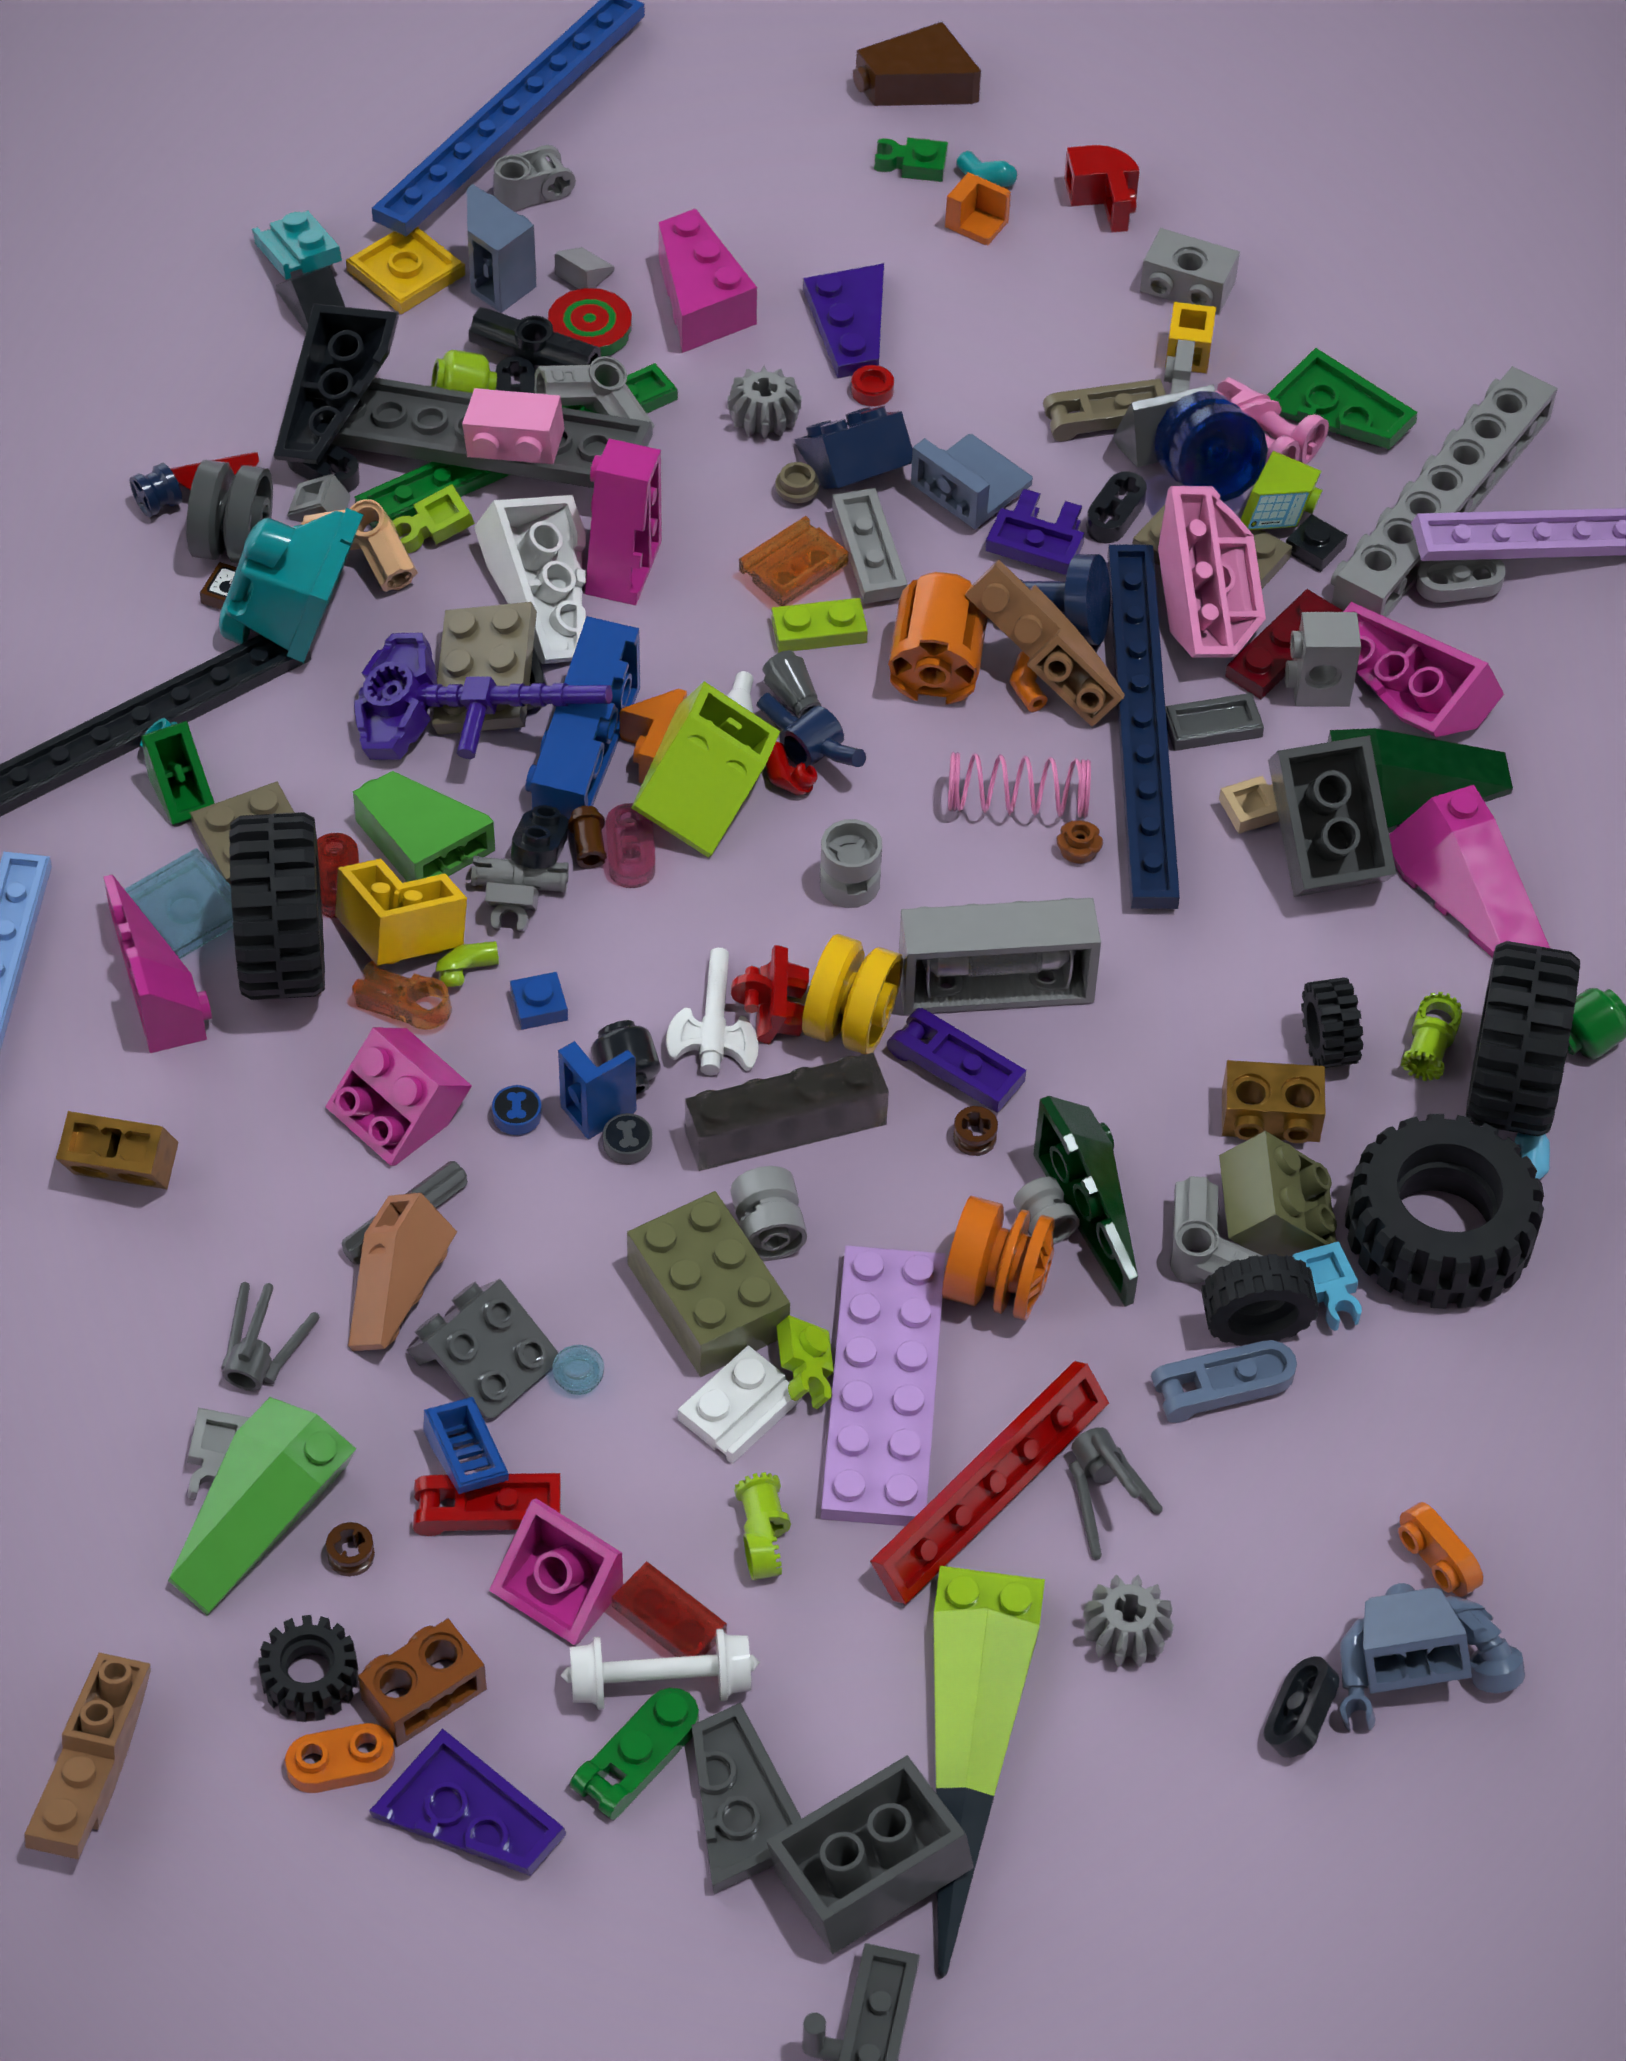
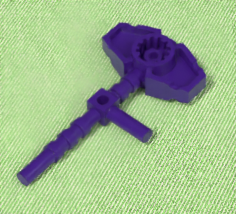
M392 633L385 640L384 647L375 652L362 671L365 681L363 687L360 688L359 699L354 701L361 747L370 760H400L408 752L410 743L416 742L431 720L427 714L429 707H442L443 705H448L449 707L465 706L467 713L457 755L464 759H473L476 754L485 714H495L497 705L509 704L511 707H524L526 704H531L533 707H545L547 704H552L555 707L568 706V704H610L612 701V688L610 685H568L567 683H554L552 686H547L545 683H533L531 686H525L523 683L497 686L491 676L466 677L464 686L462 684L443 686L442 684H437L431 647L424 634Z

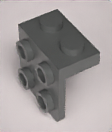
M501 1279L481 1287L476 1282L468 1285L451 1300L456 1308L444 1318L437 1313L424 1322L415 1331L419 1339L407 1349L418 1365L436 1359L465 1397L474 1398L482 1417L485 1419L498 1416L559 1361V1353Z

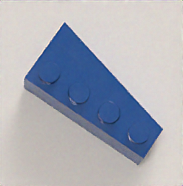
M586 616L564 683L568 685H610L612 688V701L610 704H568V706L556 707L549 729L545 731L541 741L537 765H531L525 786L526 791L531 792L532 810L539 805L553 806L566 816L568 820L574 809L581 806H593L620 740L619 712L621 709L635 703L640 690L639 628Z

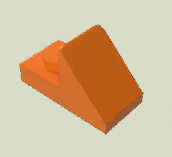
M675 689L627 706L619 712L620 738L636 744L633 762L638 763L639 783H643L678 705L687 697L686 690Z

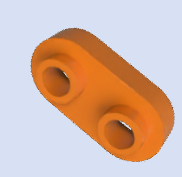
M1419 1502L1401 1513V1526L1398 1529V1533L1402 1543L1411 1553H1418L1431 1568L1433 1577L1442 1590L1447 1593L1452 1592L1459 1597H1464L1483 1584V1573L1473 1553L1430 1505Z
M362 1723L301 1736L290 1745L285 1756L286 1770L290 1782L297 1789L307 1793H319L377 1781L390 1772L395 1762L392 1736L385 1728L373 1723ZM363 1743H372L376 1746L373 1751L368 1753L357 1750ZM315 1753L322 1756L314 1764L303 1761L309 1754Z

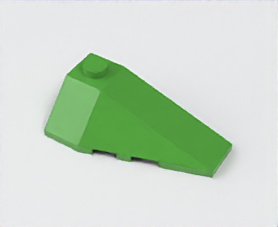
M269 1397L235 1433L168 1581L208 1616L346 1469L356 1448L318 1414Z

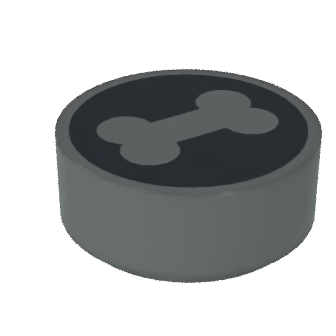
M630 1113L620 1114L610 1119L603 1130V1147L606 1154L614 1161L623 1164L636 1163L646 1158L652 1149V1128L643 1117Z

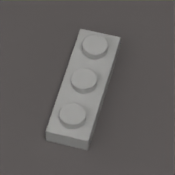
M876 488L833 494L832 508L863 603L900 598L903 589L908 583Z

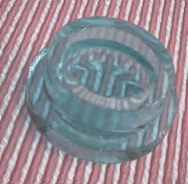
M572 1345L566 1347L557 1354L553 1362L555 1381L570 1394L583 1395L591 1392L601 1382L604 1375V1362L601 1355L589 1346Z

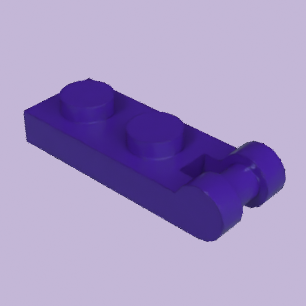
M923 1008L915 1009L906 1020L907 1027L904 1030H897L887 1041L889 1051L896 1058L902 1061L910 1060L996 1113L1003 1108L1026 1079V1070ZM921 1039H931L928 1044L921 1041Z

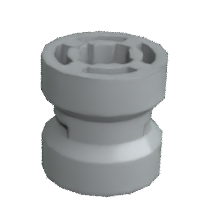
M1048 1176L1035 1179L1024 1185L1014 1197L1013 1204L1018 1212L1022 1209L1030 1211L1029 1232L1031 1236L1041 1215L1054 1218L1053 1245L1067 1239L1079 1226L1080 1220L1070 1204L1063 1202L1064 1192L1054 1177Z

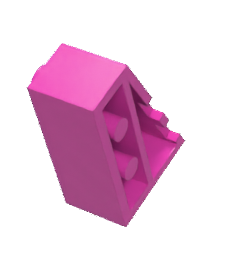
M695 208L658 222L659 262L667 294L670 296L675 325L677 324L682 353L756 325L757 286Z

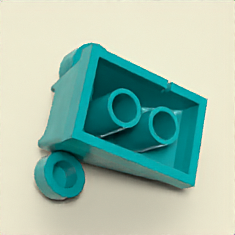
M346 508L345 512L334 511L309 523L294 527L271 518L260 520L251 529L245 540L238 566L227 597L222 605L219 616L220 634L225 639L242 644L248 640L252 629L288 650V657L304 663L341 575L363 514Z

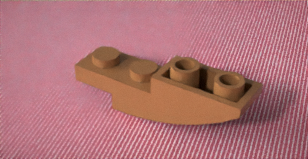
M999 559L965 593V596L1030 657L1027 665L1091 727L1124 698L1125 694L1108 668L1070 620L1036 585L1029 589Z
M98 1653L63 1730V1749L24 1833L25 1848L79 1860L91 1830H99L116 1787L145 1696L151 1672L150 1663Z

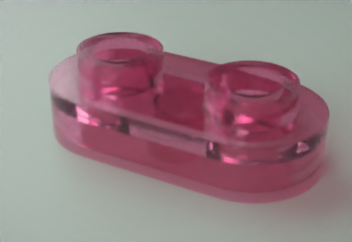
M625 803L614 807L606 817L609 875L616 884L625 888H639L648 884L653 879L656 871L653 822L632 809L633 803Z

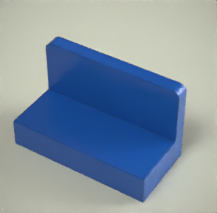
M575 1041L558 1050L560 1106L588 1140L603 1132L606 1123L613 1117L626 1113L634 1114L636 1112V1058L629 1050L599 1067L594 1065Z

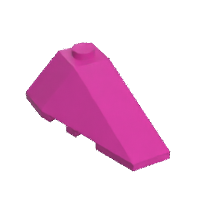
M1351 602L1343 611L1357 612L1361 651L1356 672L1402 722L1434 737L1473 730L1480 726L1503 697L1504 693L1487 662L1356 603Z
M1474 785L1432 797L1389 834L1394 864L1402 879L1413 889L1419 886L1435 900L1434 907L1444 916L1450 913L1469 930L1468 937L1492 958L1496 945L1505 941L1550 948L1497 822Z

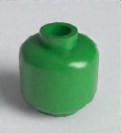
M1588 988L1576 996L1568 1052L1571 1055L1580 1052L1583 1056L1590 1059L1600 1058L1626 1038V1006L1619 996L1610 989L1602 991L1598 988Z

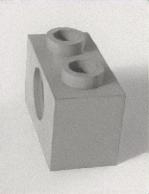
M1160 228L1143 261L1140 291L1174 302L1216 307L1215 314L1219 315L1236 282L1240 251Z
M1302 612L1299 631L1291 632L1290 651L1291 658H1294V661H1287L1285 667L1286 688H1293L1295 706L1350 707L1361 651L1357 612Z

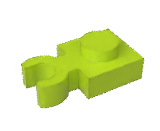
M452 484L415 503L413 506L416 510V515L412 517L401 516L392 521L399 537L409 533L400 539L408 554L418 550L422 546L424 539L430 536L435 544H438L475 524L470 511Z
M789 1315L776 1325L781 1367L793 1372V1379L788 1385L789 1395L792 1400L798 1401L809 1392L812 1398V1407L818 1409L831 1398L832 1394L830 1384L826 1379L834 1372L829 1330Z

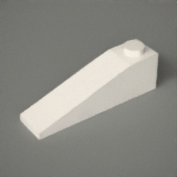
M573 495L494 500L474 526L486 566L508 604L532 602L537 611L534 647L541 663L572 661L586 619V610L582 606V587L586 583V570L582 569V551L586 547V534Z

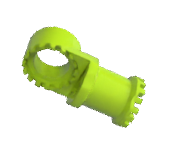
M1435 992L1430 993V996H1425L1424 1000L1420 1003L1412 1026L1413 1042L1410 1050L1406 1051L1401 1059L1403 1069L1409 1071L1408 1075L1410 1076L1416 1074V1079L1422 1076L1423 1081H1427L1428 1078L1431 1081L1433 1078L1440 1079V1076L1443 1075L1445 1068L1442 1060L1446 1048L1450 1047L1454 1042L1463 1012L1461 1003H1457L1455 997L1453 999L1450 998L1448 993L1446 995H1442L1443 992H1438L1436 995ZM1436 1009L1442 1010L1449 1014L1452 1022L1448 1024L1439 1018L1427 1017L1426 1013Z
M761 1472L760 1477H758L757 1473H754V1479L746 1476L745 1481H739V1484H735L734 1489L737 1500L743 1502L747 1518L744 1525L745 1534L743 1540L746 1561L753 1581L782 1575V1567H780L782 1563L781 1561L776 1562V1559L781 1558L780 1553L775 1554L774 1550L779 1549V1545H773L772 1542H776L777 1538L789 1531L791 1527L789 1515L782 1511L778 1492L781 1489L780 1480L777 1475L772 1476L771 1473L766 1475V1472Z

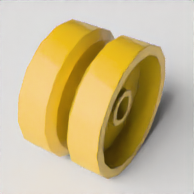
M841 934L833 935L818 961L811 980L802 1017V1031L804 1035L829 1042L841 1031L842 1041L846 1049L867 1056L872 1054L880 1043L896 1002L903 973L902 954L877 947L865 957L861 941Z

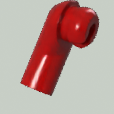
M781 742L775 743L765 765L769 781L773 785L795 795H804L812 791L813 785L818 779L815 768L811 765H808L806 768L805 763H800L796 767L790 766L784 745Z

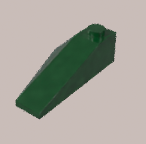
M1377 728L1329 731L1328 742L1370 735L1389 833L1393 832L1397 825L1402 824L1429 799L1444 793L1474 785L1484 802L1512 794L1513 786L1505 752Z
M1046 1096L1039 1101L1033 1155L1046 1177H1054L1058 1181L1064 1192L1063 1202L1070 1204L1080 1220L1079 1232L1123 1305L1126 1307L1134 1304L1138 1273L1113 1151L1114 1139L1111 1131L1104 1122H1098L1090 1107Z

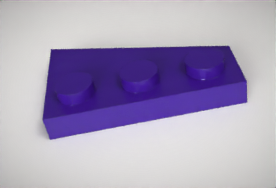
M884 263L803 278V292L837 378L852 376L857 369L863 366H879Z
M443 1728L369 1810L375 1819L529 1876L532 1875L567 1834L565 1828Z

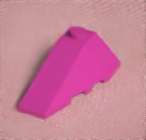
M114 875L103 876L109 909L149 1052L154 1053L207 1040L204 1020L212 1019V1013L206 991H196L191 972Z

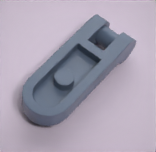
M1274 1340L1260 1341L1162 1365L1152 1372L1151 1379L1156 1391L1163 1393L1165 1398L1162 1407L1167 1420L1170 1423H1179L1188 1420L1196 1413L1275 1395L1287 1390L1293 1383L1297 1361L1292 1350L1285 1344ZM1195 1383L1196 1390L1183 1391V1384Z

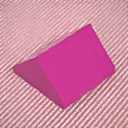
M536 1498L531 1500L489 1591L571 1644L576 1645L580 1643L623 1590L622 1552Z

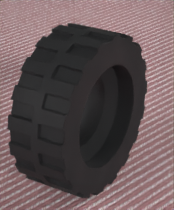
M1268 1254L1267 1256L1255 1255L1243 1260L1232 1261L1229 1265L1221 1266L1215 1270L1214 1274L1209 1275L1205 1279V1285H1202L1201 1288L1208 1330H1210L1214 1338L1218 1337L1224 1343L1230 1342L1234 1343V1345L1243 1346L1260 1341L1274 1340L1278 1342L1281 1339L1297 1335L1301 1330L1307 1329L1310 1323L1315 1321L1318 1316L1319 1305L1310 1267H1306L1304 1261L1296 1260L1292 1256H1277V1254Z

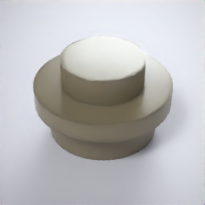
M792 462L785 465L777 475L776 492L782 499L788 502H807L817 495L819 491V478L810 465L803 462Z

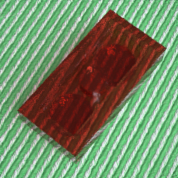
M647 1561L611 1597L612 1607L675 1657L706 1655L716 1645V1629H723L724 1633H727V1623Z

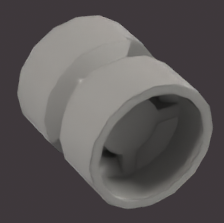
M849 819L833 823L825 830L821 839L820 890L824 897L834 905L844 908H857L868 904L877 896L881 879L882 837L876 828L867 822Z
M763 1166L748 1170L735 1179L731 1185L730 1192L735 1213L740 1220L739 1227L761 1260H777L799 1251L805 1245L808 1235L800 1207H798L799 1198L792 1173L783 1167Z

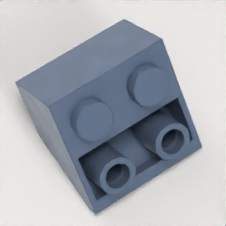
M472 184L467 188V234L471 293L502 313L537 287L534 224L525 216L517 214L502 204L494 195L487 194Z

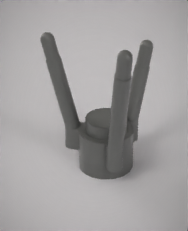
M243 1282L240 1285L228 1350L221 1369L223 1370V1377L229 1383L244 1390H259L263 1382L274 1384L281 1367L319 1320L318 1313H311L272 1360L269 1355L271 1348L265 1342L257 1339L274 1287L271 1283L264 1285L248 1332L242 1341L250 1285L248 1282Z
M1103 1427L1087 1430L1074 1440L1071 1449L1077 1460L1068 1466L1076 1481L1091 1556L1095 1560L1100 1559L1102 1553L1087 1478H1093L1095 1482L1101 1483L1109 1481L1116 1476L1132 1498H1138L1140 1495L1155 1514H1160L1163 1510L1161 1504L1153 1496V1493L1128 1463L1121 1448L1116 1447L1108 1430Z

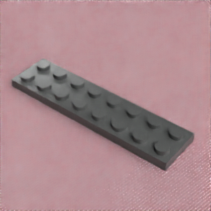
M374 377L332 443L341 447L594 488V482L590 481L591 465L595 455L602 456L609 438L648 447L653 432L652 422L562 408L565 429L554 464L467 457L462 423L473 393Z

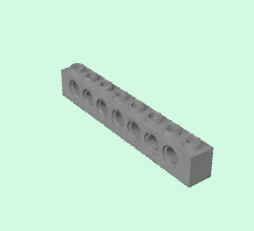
M1513 366L1501 380L1494 379L1480 405L1473 404L1467 412L1461 428L1458 431L1453 429L1447 435L1440 453L1437 456H1429L1422 467L1419 478L1415 482L1409 481L1404 486L1398 503L1393 509L1387 507L1382 512L1376 529L1372 534H1364L1361 537L1351 559L1348 562L1341 561L1336 567L1331 578V585L1335 586L1331 604L1344 611L1353 602L1387 617L1417 580L1419 567L1424 562L1421 561L1411 525L1417 513L1474 512L1550 420L1557 388Z

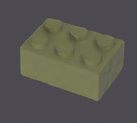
M716 1191L627 1231L628 1266L700 1377L726 1366L748 1345L757 1351L778 1341L776 1325L790 1315V1301Z

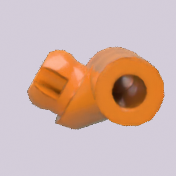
M1022 651L1015 661L1010 676V684L1030 712H1036L1046 705L1048 698L1036 682L1038 675L1027 665L1030 657Z

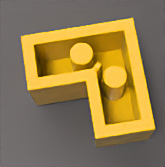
M381 858L338 868L335 916L377 966L394 964L400 960L421 955L437 954L443 950L464 945L467 897L446 874L402 883Z

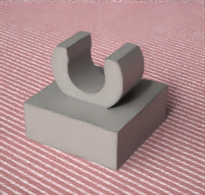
M487 882L485 901L489 906L495 907L491 913L493 928H501V919L505 913L515 912L518 915L517 930L525 932L529 924L528 914L525 910L537 911L539 891L534 886Z

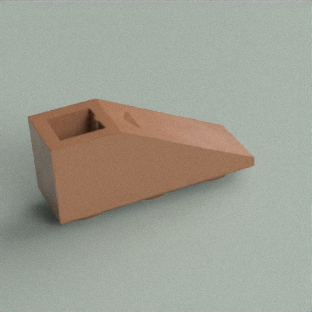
M421 1192L388 1196L364 1234L348 1344L352 1351L386 1349L396 1339L400 1331L399 1326L410 1308L422 1297L423 1287L434 1269L446 1258L447 1248L457 1234L455 1228Z

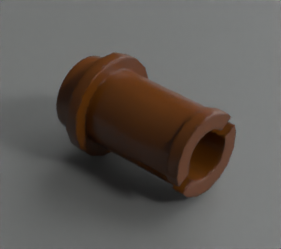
M578 807L572 811L571 817L568 820V829L574 834L577 863L582 868L600 867L606 862L605 859H607L602 836L605 819L596 807Z

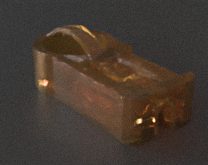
M374 961L369 962L363 969L365 979H357L352 986L357 1007L408 1023L417 1029L428 1030L443 1025L452 1013L449 991L444 982L415 973L410 979L380 969ZM429 996L442 999L438 1006L430 1010L416 1003L417 1000Z

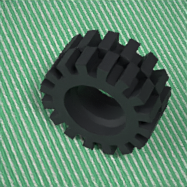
M1345 977L1307 982L1304 985L1305 991H1302L1304 1003H1301V1011L1304 1013L1302 1023L1303 1027L1306 1028L1305 1041L1306 1044L1309 1043L1308 1052L1310 1057H1313V1064L1329 1068L1359 1063L1362 1057L1361 1050H1363V1041L1361 1040L1363 1027L1360 1026L1359 1019H1362L1361 1011L1357 1009L1358 998L1357 995H1354L1352 983L1349 984V979Z
M302 1615L303 1625L296 1627L293 1618L284 1621L285 1632L283 1634L275 1627L269 1633L271 1643L263 1641L260 1648L262 1657H258L263 1691L264 1694H267L269 1704L273 1708L279 1705L281 1715L289 1718L291 1712L295 1711L297 1721L307 1722V1712H315L316 1721L325 1719L324 1709L329 1707L335 1715L342 1710L341 1699L349 1703L353 1698L352 1687L357 1688L359 1681L357 1656L351 1636H345V1630L340 1624L337 1623L331 1629L330 1619L320 1616L318 1625H313L311 1615ZM316 1654L327 1659L330 1664L328 1673L317 1681L310 1683L297 1682L288 1674L291 1662L300 1656Z

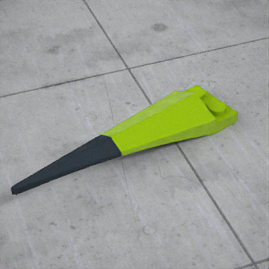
M940 1566L933 1615L936 1794L965 1831L974 1866L967 1873L937 1890L938 1973L941 1978L948 1973L992 1803L1038 1639L1045 1579Z

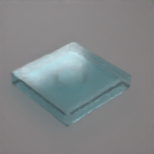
M198 848L193 849L125 889L179 959L233 928L231 885Z

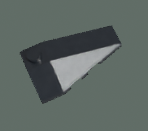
M313 304L274 451L275 460L318 464L389 356L399 319L397 312Z

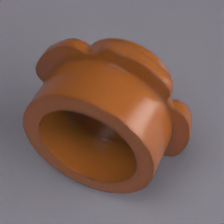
M1070 821L1061 827V834L1057 836V845L1062 856L1076 864L1087 863L1094 859L1103 845V838L1099 836L1100 831L1098 827L1087 821Z

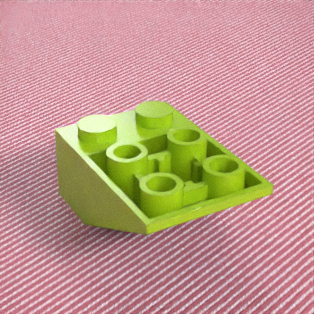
M704 681L678 705L631 808L709 858L764 769L780 731Z

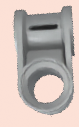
M542 145L530 151L506 155L499 158L494 164L493 195L513 211H520L526 207L548 201L560 200L570 194L575 187L576 179L570 169L562 165L561 154L551 145Z

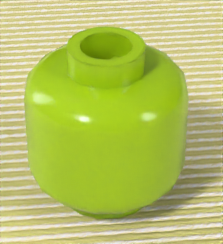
M449 350L442 359L437 358L435 360L431 387L473 393L474 388L496 390L497 373L490 371L489 361L482 354Z

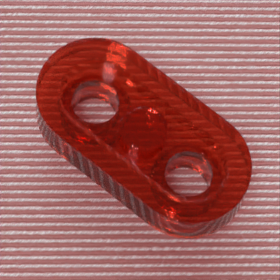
M329 833L317 839L322 914L338 919L335 916L337 890L332 889H337L338 868L359 863V853L356 842L350 836L343 833Z

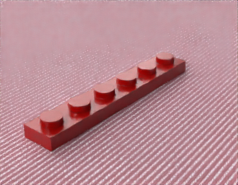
M1074 1361L870 1560L893 1601L907 1604L939 1572L940 1566H945L1109 1404L1088 1363Z

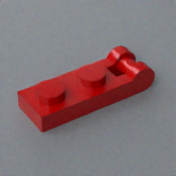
M560 1473L509 1474L508 1481L461 1494L457 1492L448 1475H424L418 1477L414 1482V1498L419 1502V1509L413 1515V1530L422 1536H436L444 1531L518 1530L531 1500L536 1498L561 1514ZM444 1499H455V1507H440V1502Z

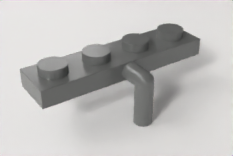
M865 1943L844 2039L826 2037L825 2018L819 2013H810L803 2021L802 2049L804 2053L809 2057L826 2061H898L920 1955Z

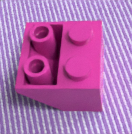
M373 1027L325 1107L389 1165H397L448 1126L472 1085L407 1028Z

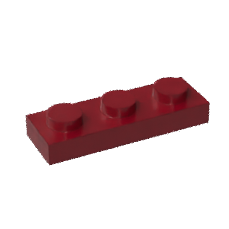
M1306 589L1227 665L1225 677L1259 699L1264 698L1285 677L1286 662L1294 661V658H1291L1290 651L1291 632L1299 631L1302 612H1343V610Z

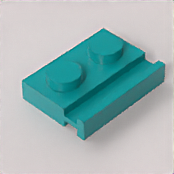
M308 210L304 212H291L285 215L283 219L271 222V229L261 231L258 227L252 229L255 244L285 280L291 278L290 272L300 270L304 274L342 261L339 245Z

